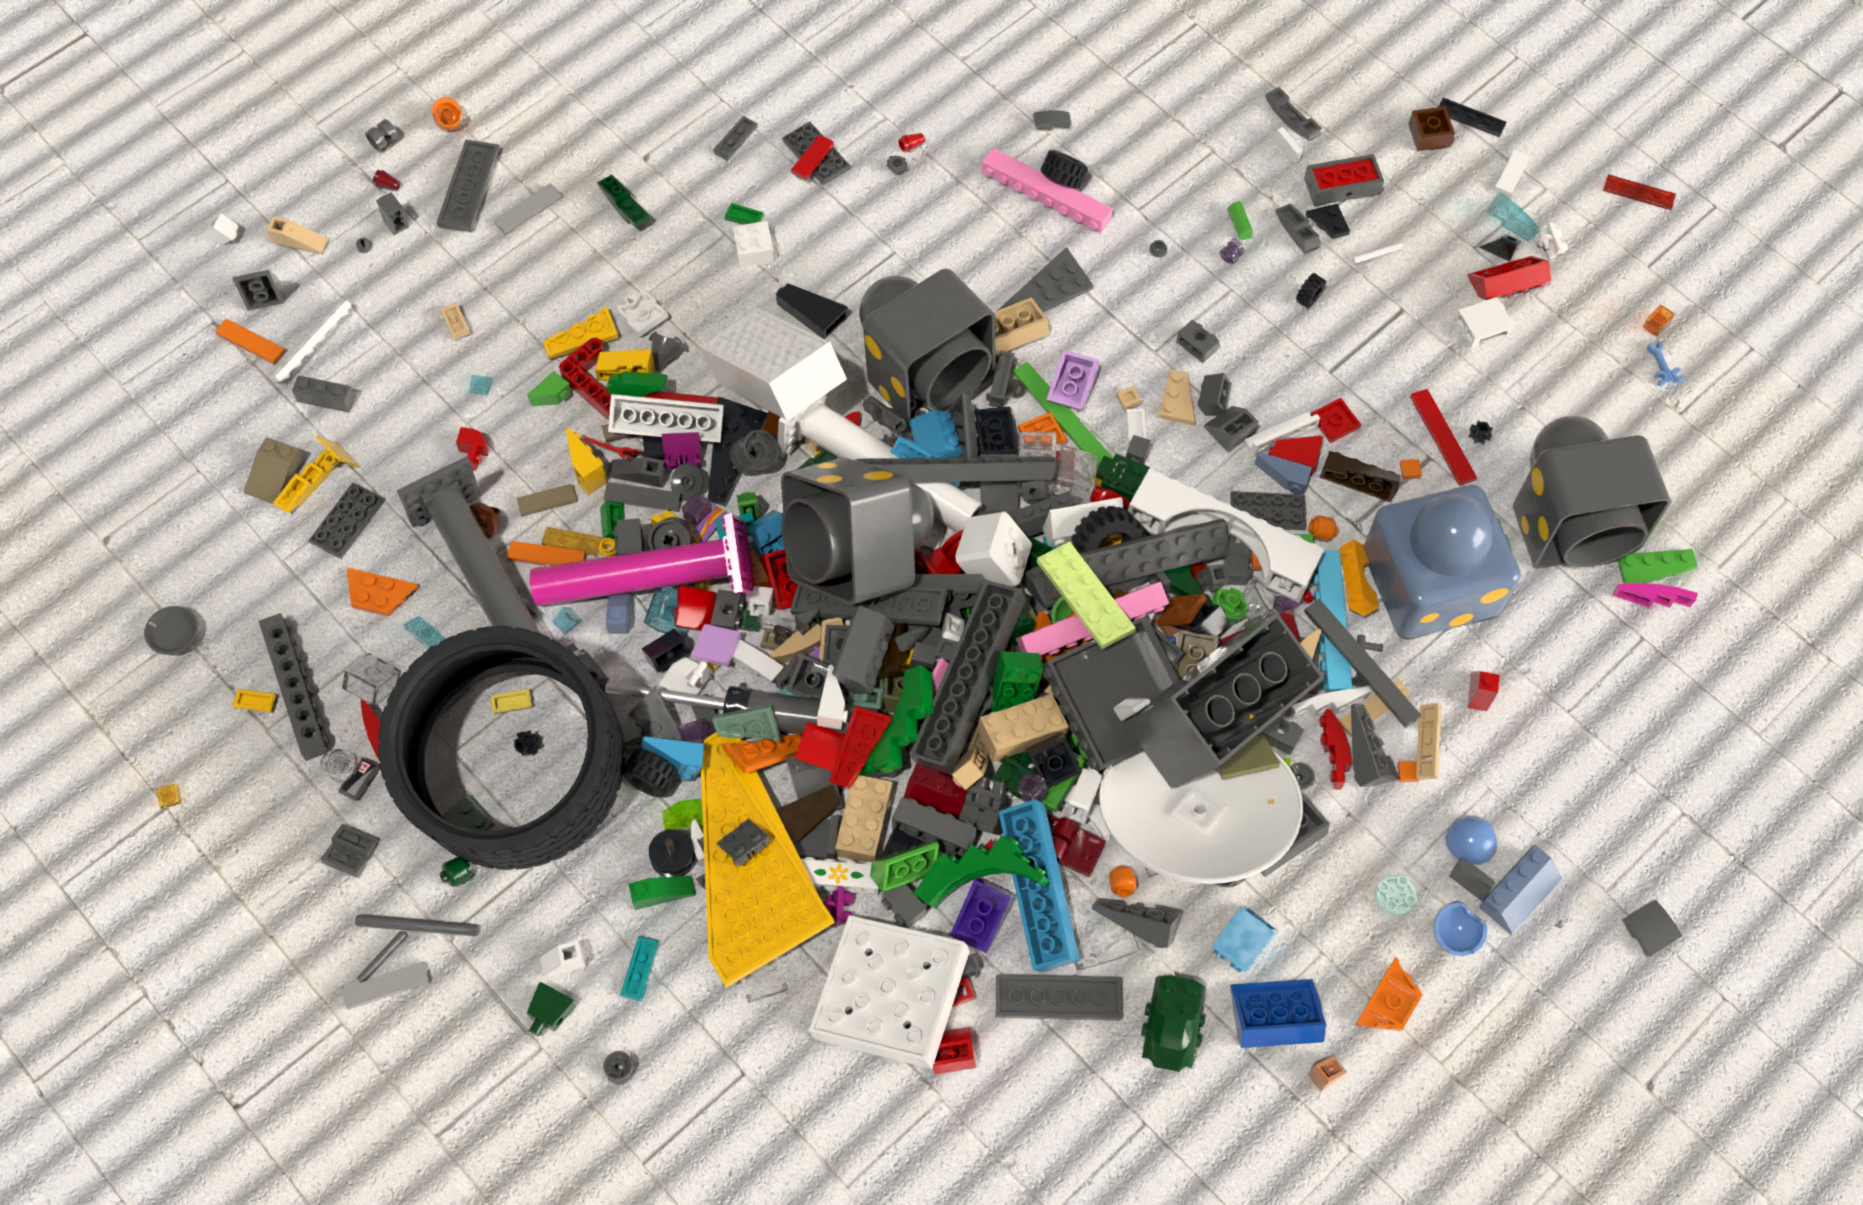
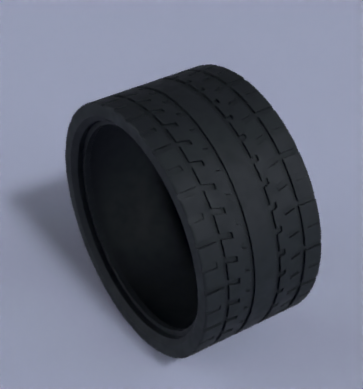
M489 626L477 628V630L471 629L446 638L439 642L440 644L437 646H432L422 656L418 657L408 667L407 672H404L397 681L396 686L388 697V703L384 707L381 725L379 726L378 758L380 760V770L383 779L386 781L385 786L390 796L394 799L393 802L416 828L447 851L472 864L493 869L495 867L500 870H519L531 868L534 865L537 867L550 863L552 860H557L568 854L567 852L570 850L573 851L598 829V825L603 823L618 796L617 791L621 787L623 779L622 768L625 765V757L623 755L625 753V745L620 722L617 719L613 706L589 670L577 656L559 642L551 640L549 637L538 632L518 627L514 629L510 626ZM514 672L543 675L564 684L579 696L585 711L588 733L587 749L584 762L574 784L552 809L527 824L500 831L466 829L454 825L442 817L434 805L427 787L425 753L433 726L445 707L457 695L483 679Z

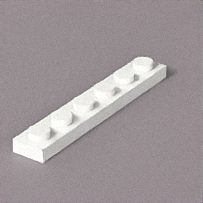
M347 300L340 301L269 378L274 383L284 382L290 376L289 372L301 365V359L313 352L314 345L321 343L326 337L325 334L337 326L336 322L349 313L348 309L352 305Z

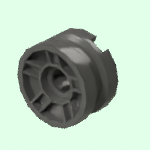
M1297 762L1290 766L1294 776L1300 777L1297 782L1301 793H1303L1313 784V770L1309 765L1302 762Z
M615 1051L605 1058L603 1070L609 1081L621 1085L633 1078L635 1066L627 1053ZM623 1065L621 1071H616L615 1066Z

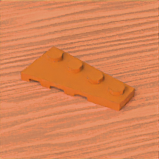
M799 734L781 736V742H774L768 739L751 743L744 740L734 745L726 742L723 743L722 749L745 774L795 756L802 737Z

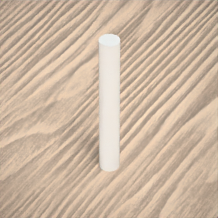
M1400 242L1352 258L1354 264L1392 253L1403 249V244Z

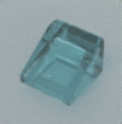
M471 374L469 393L488 395L492 377Z
M563 607L552 622L564 634H567L582 619L571 608Z

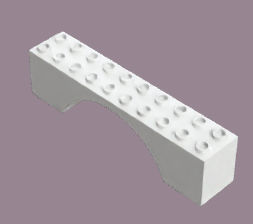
M1151 469L1148 470L1128 509L1144 527V531L1152 535L1223 518L1226 521L1227 533L1241 540L1257 558L1263 572L1264 587L1298 603L1303 597L1324 551L1323 548L1315 543L1307 542L1298 535H1292L1280 527L1268 524L1263 519L1251 516L1246 511L1233 508L1228 503H1222L1211 495H1205L1193 487L1185 486L1178 480L1170 479L1162 473Z

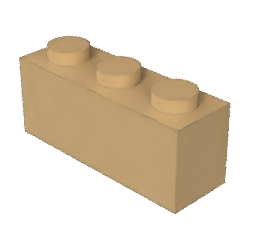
M977 745L958 759L952 774L955 784L959 787L962 786L965 790L984 775L989 761Z

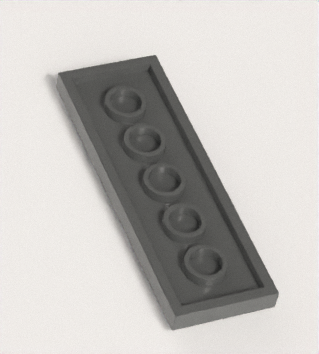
M465 139L436 222L438 227L472 232L500 151L499 144Z
M996 975V1018L1121 1021V978Z

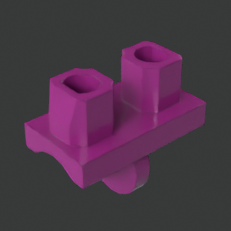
M838 886L837 890L832 891V895H826V901H822L834 919V924L830 925V927L837 928L840 924H846L848 916L853 915L852 912L843 910V905L850 906L853 903V893L844 891V886Z

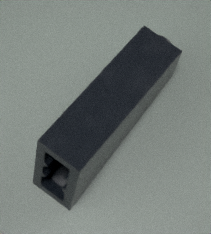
M787 283L776 293L778 306L823 339H826L848 318L847 306Z

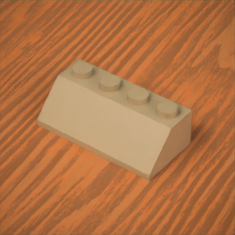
M1032 297L994 312L995 356L999 355L1000 351L1006 352L1049 335L1048 318Z

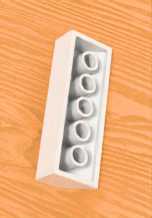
M611 394L608 432L662 437V434L699 432L700 441L720 443L724 405Z

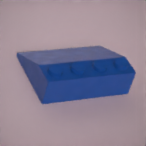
M1313 979L1230 985L1240 1048L1324 1042L1326 1022Z

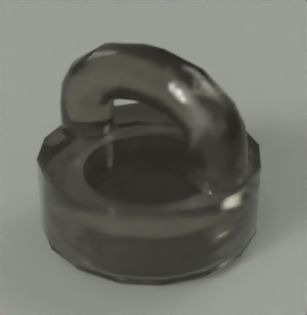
M1015 378L1012 379L1006 394L1014 398L1022 397L1026 390L1025 384ZM1018 386H1020L1021 391L1017 394L1016 391Z
M776 625L772 631L775 635L774 642L777 645L783 644L786 639L792 636V631L783 626Z

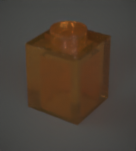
M1660 304L1648 316L1643 327L1649 333L1658 337L1670 325L1675 314Z

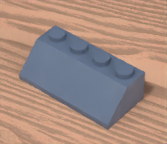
M1534 845L1479 908L1512 935L1560 882L1562 877L1552 858L1537 845Z

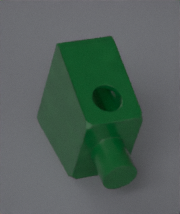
M539 982L527 1010V1015L534 1021L528 1031L538 1037L545 1027L556 1031L576 1008L577 1005L574 999Z

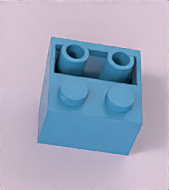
M775 510L770 511L746 526L748 541L760 558V555L785 549L781 528L783 515Z

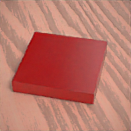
M1342 398L1310 413L1311 417L1316 414L1320 417L1317 427L1330 444L1360 429L1362 425Z

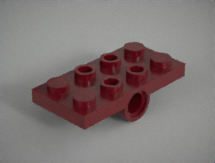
M1047 814L1058 864L1089 877L1106 840L1078 828V825L1068 818L1062 817L1058 819Z

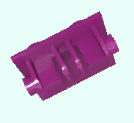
M699 432L662 434L663 461L666 469H674L685 463L702 467Z

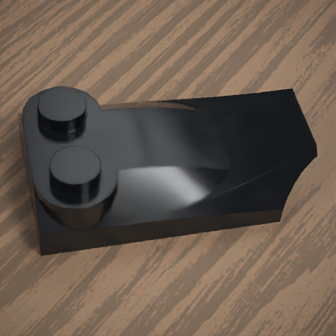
M1010 406L974 410L980 455L1017 454L1018 456Z

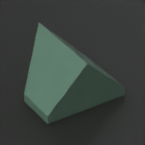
M883 679L876 680L871 694L851 693L849 691L847 704L881 709L884 692Z

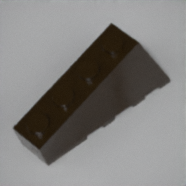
M1329 451L1320 478L1391 503L1401 475L1378 468L1376 465L1366 464L1356 458H1349L1339 452Z

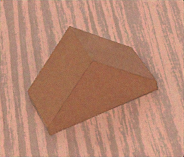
M1333 1055L1313 1066L1308 1076L1322 1092L1347 1072Z

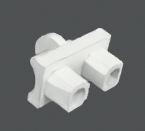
M1548 223L1546 229L1539 233L1540 238H1538L1537 244L1540 247H1545L1549 259H1554L1558 254H1564L1568 250L1567 244L1560 241L1562 237L1561 229H1556L1553 223Z

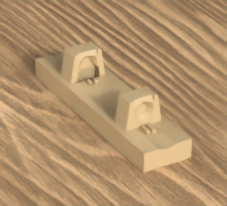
M1399 678L1393 682L1406 698L1410 696L1411 692L1403 685ZM1376 694L1362 703L1365 705L1372 721L1389 711ZM1349 712L1338 721L1348 736L1352 737L1351 712Z
M1439 703L1420 705L1419 713L1421 717L1419 718L1416 778L1419 781L1438 779L1441 705Z

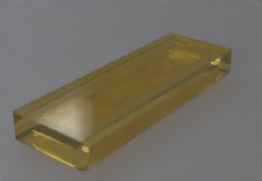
M546 527L541 543L545 546L585 551L588 555L597 556L602 537Z

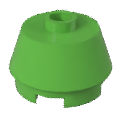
M1222 587L1213 594L1211 604L1221 606L1230 623L1229 625L1244 618L1249 608V603L1246 604L1243 599L1245 595L1235 588L1231 587L1230 590Z

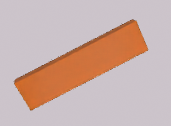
M225 319L215 331L216 335L273 365L286 352L279 345L228 319Z
M511 541L507 560L544 566L547 564L557 565L585 560L586 552Z

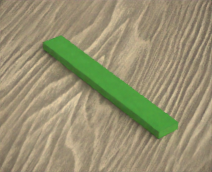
M1028 362L1013 370V375L1047 413L1051 412L1059 427L1096 468H1098L1103 456L1113 459L1112 455L1069 407L1047 401L1051 387Z

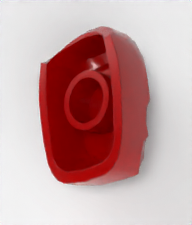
M1098 485L1095 486L1090 496L1091 503L1122 497L1125 510H1127L1131 502L1116 492L1105 490Z

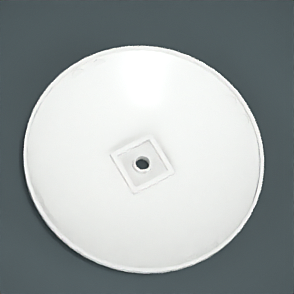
M1141 750L1107 767L1100 786V809L1104 823L1110 835L1125 853L1144 867L1158 874L1185 882L1204 884L1227 883L1248 878L1264 871L1281 859L1290 849L1298 835L1302 822L1303 801L1296 777L1286 762L1274 750L1273 752L1279 761L1278 768L1224 780L1221 779L1217 768H1214L1172 789L1144 750ZM1201 809L1204 811V813L1199 814L1196 813L1194 810Z

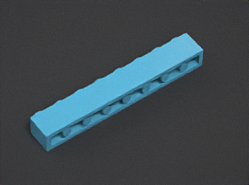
M1324 550L1313 575V585H1316L1314 601L1320 599L1347 629L1340 550ZM1321 632V643H1319L1318 651L1319 654H1322L1320 671L1324 673L1325 677L1321 681L1322 690H1325V693L1352 689L1350 664Z

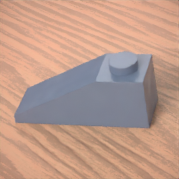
M1257 453L1254 463L1285 490H1289L1294 494L1304 495L1312 467L1265 453Z
M630 592L609 595L606 613V626L609 634H628Z

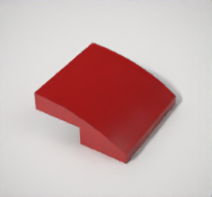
M680 585L677 588V607L674 609L675 627L701 631L704 624L711 625L715 606V592Z
M807 722L794 759L833 772L845 734Z

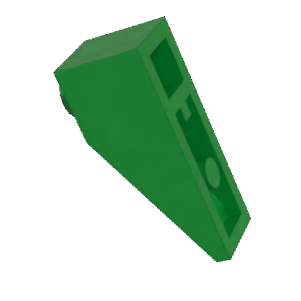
M624 371L609 376L606 389L610 394L644 396L665 389L668 377L666 374Z
M691 875L648 878L628 883L635 910L695 896Z

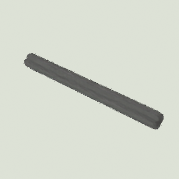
M362 914L357 915L355 919V925L359 927L476 936L478 933L477 924Z

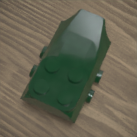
M1162 975L1155 978L1151 1002L1146 1003L1144 1015L1148 1016L1147 1024L1143 1023L1141 1036H1144L1142 1058L1149 1059L1154 1067L1180 1072L1185 1067L1192 1068L1195 1047L1199 1048L1201 1041L1198 1029L1203 1027L1205 1016L1201 1014L1205 987L1201 983L1173 975Z

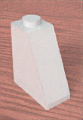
M1083 768L1068 803L1066 818L1082 824L1086 823L1102 779V775L1098 771Z

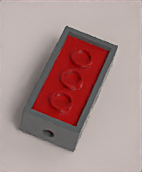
M1374 154L1307 165L1304 176L1314 206L1381 194L1384 179Z

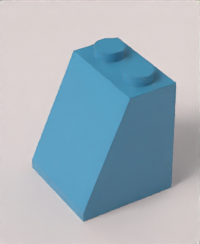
M1242 906L1211 947L1215 949L1214 953L1223 960L1226 957L1231 961L1230 966L1236 971L1247 972L1279 931L1248 907Z

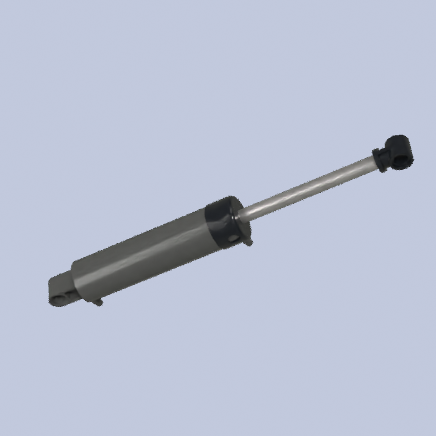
M589 671L606 696L608 693L644 698L652 689L651 687L611 682L609 677L599 678L598 673ZM740 683L739 686H729L725 698L659 689V693L665 702L723 710V714L770 704L779 732L803 735L807 722L817 725V715L821 702L818 699L746 688L745 683ZM845 704L848 717L847 722L842 723L841 730L829 727L824 728L846 734L854 708L857 705ZM857 706L880 714H888L886 711L879 712V709Z

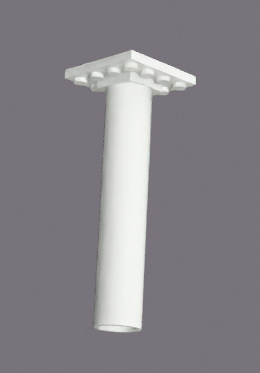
M826 394L790 419H779L778 456L784 458L786 454H790L797 440L801 441L804 436L838 458L846 457L852 460L899 458L890 453L893 447L825 405ZM913 482L929 497L933 507L934 518L956 532L963 530L968 517L977 516V513L982 508L981 502L949 482Z

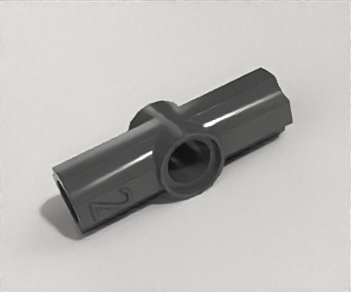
M873 396L864 399L862 404L864 411L870 414L874 421L882 423L896 434H900V432L905 430L907 426L905 419L899 416L895 409L887 407Z

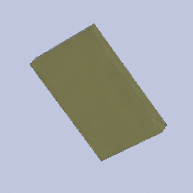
M1261 734L1251 739L1217 767L1221 779L1224 780L1278 768L1279 761L1265 734Z

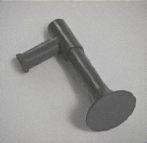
M1363 634L1357 636V642L1364 650L1382 652L1383 644L1366 642V636ZM1357 672L1355 677L1351 678L1353 686H1368Z

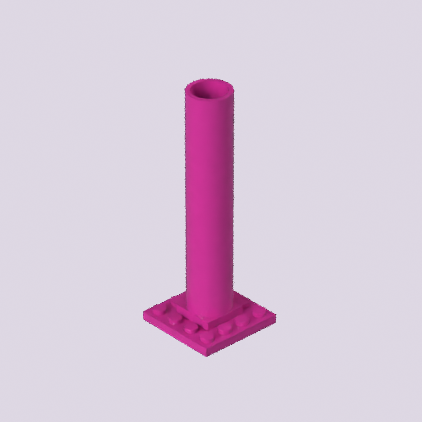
M725 514V520H722L723 531L727 532V536L719 540L532 568L529 580L533 600L537 606L726 577H733L730 578V584L735 593L749 597L752 595L755 584L746 520L734 514Z

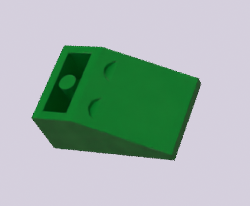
M1000 652L995 671L991 705L992 712H998L1034 700L1044 669L1039 653Z

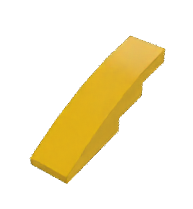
M324 449L314 463L309 462L300 475L295 474L273 504L289 514L309 497L336 467L329 465L332 458L329 461L324 460V456L329 452Z

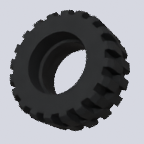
M1103 506L1099 507L1098 511L1092 510L1086 518L1083 517L1080 520L1081 524L1075 527L1074 531L1076 534L1072 535L1071 541L1077 552L1082 553L1097 549L1101 540L1114 532H1122L1121 543L1147 537V533L1140 522L1129 511L1121 507L1108 506L1106 509Z

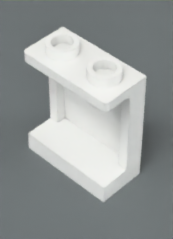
M1497 297L1459 309L1455 318L1471 348L1478 346L1481 339L1502 332L1505 335H1509L1514 326L1512 318L1508 316L1504 305L1500 303Z

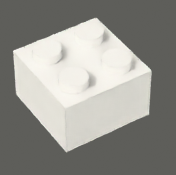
M767 221L732 226L739 268L774 262L773 246Z

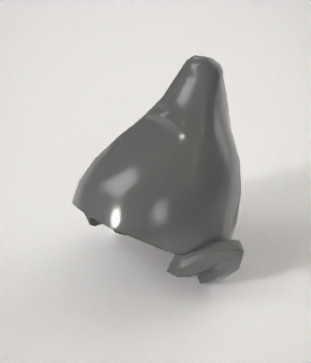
M657 331L649 336V340L652 341L651 349L655 367L658 371H662L665 365L682 348V342L677 336L668 338L657 334Z

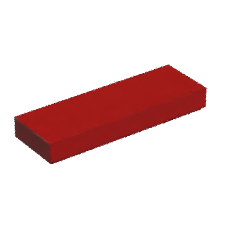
M819 134L793 166L791 173L806 181L832 149L834 141Z

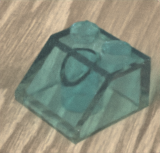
M670 586L655 589L643 623L657 632L665 634L675 629L683 638H686L689 631L686 628L675 627L674 609L677 607V591Z

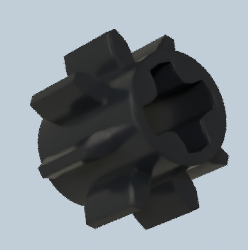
M1478 420L1476 425H1471L1469 437H1472L1474 443L1484 444L1486 439H1491L1493 428L1489 426L1488 422H1480Z
M530 730L517 733L518 738L514 740L515 750L521 753L522 756L535 753L534 748L539 746L537 736L531 733Z

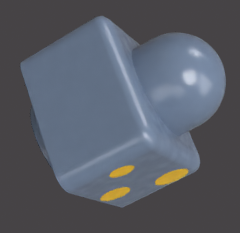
M1466 485L1379 508L1363 546L1369 561V569L1392 625L1399 636L1408 639L1498 616L1503 611L1521 577L1520 569L1487 495L1477 485Z

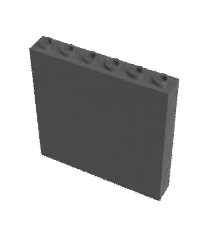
M1147 616L1132 622L1136 628L1134 633L1104 649H1101L1094 639L1043 664V676L1049 681L1051 691L1058 699L1060 709L1066 715L1071 731L1076 734L1079 740L1078 745L1088 758L1089 767L1096 771H1101L1143 750L1124 724L1132 716L1122 721L1113 708L1128 698H1148L1151 702L1179 680Z

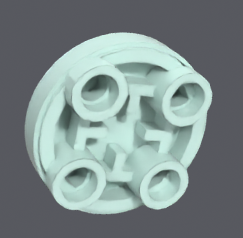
M1392 875L1385 877L1379 882L1375 890V900L1378 907L1386 914L1403 916L1413 909L1417 901V893L1413 884L1406 876Z

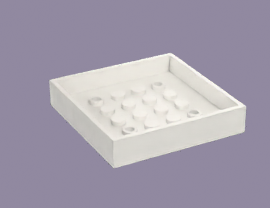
M849 915L808 1032L818 1041L932 1069L970 950L964 941ZM869 951H873L870 956H867ZM926 965H931L929 969H924ZM853 1009L851 1014H847L848 1010ZM910 1023L911 1027L905 1029V1026Z

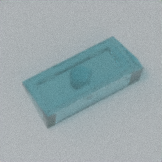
M420 616L403 624L406 631L427 649L434 645L437 646L440 644L439 642L446 639Z

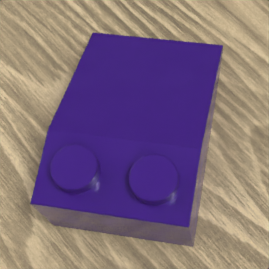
M981 878L974 879L950 936L987 953L1016 895Z

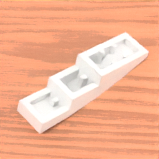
M739 640L731 659L732 662L742 669L745 667L757 677L760 675L771 684L775 682L777 676L784 669V666L742 640Z
M1368 688L1346 689L1318 695L1292 705L1288 714L1292 720L1307 712H1310L1314 718L1324 713L1326 708H1329L1334 715H1337L1351 708L1352 704H1358L1366 700L1370 690Z

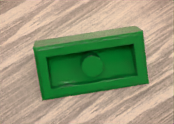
M605 501L600 507L602 538L615 539L614 528H617V520H624L623 504Z

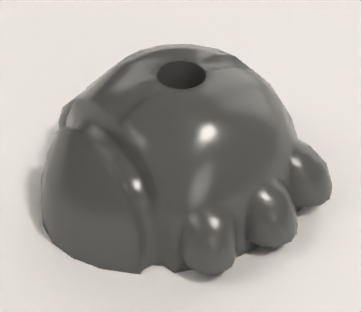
M889 156L887 160V167L893 173H901L907 169L906 165L908 163L906 158L902 156Z

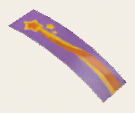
M717 506L712 509L694 529V543L705 542L716 529L715 520L723 519L724 515L728 513Z

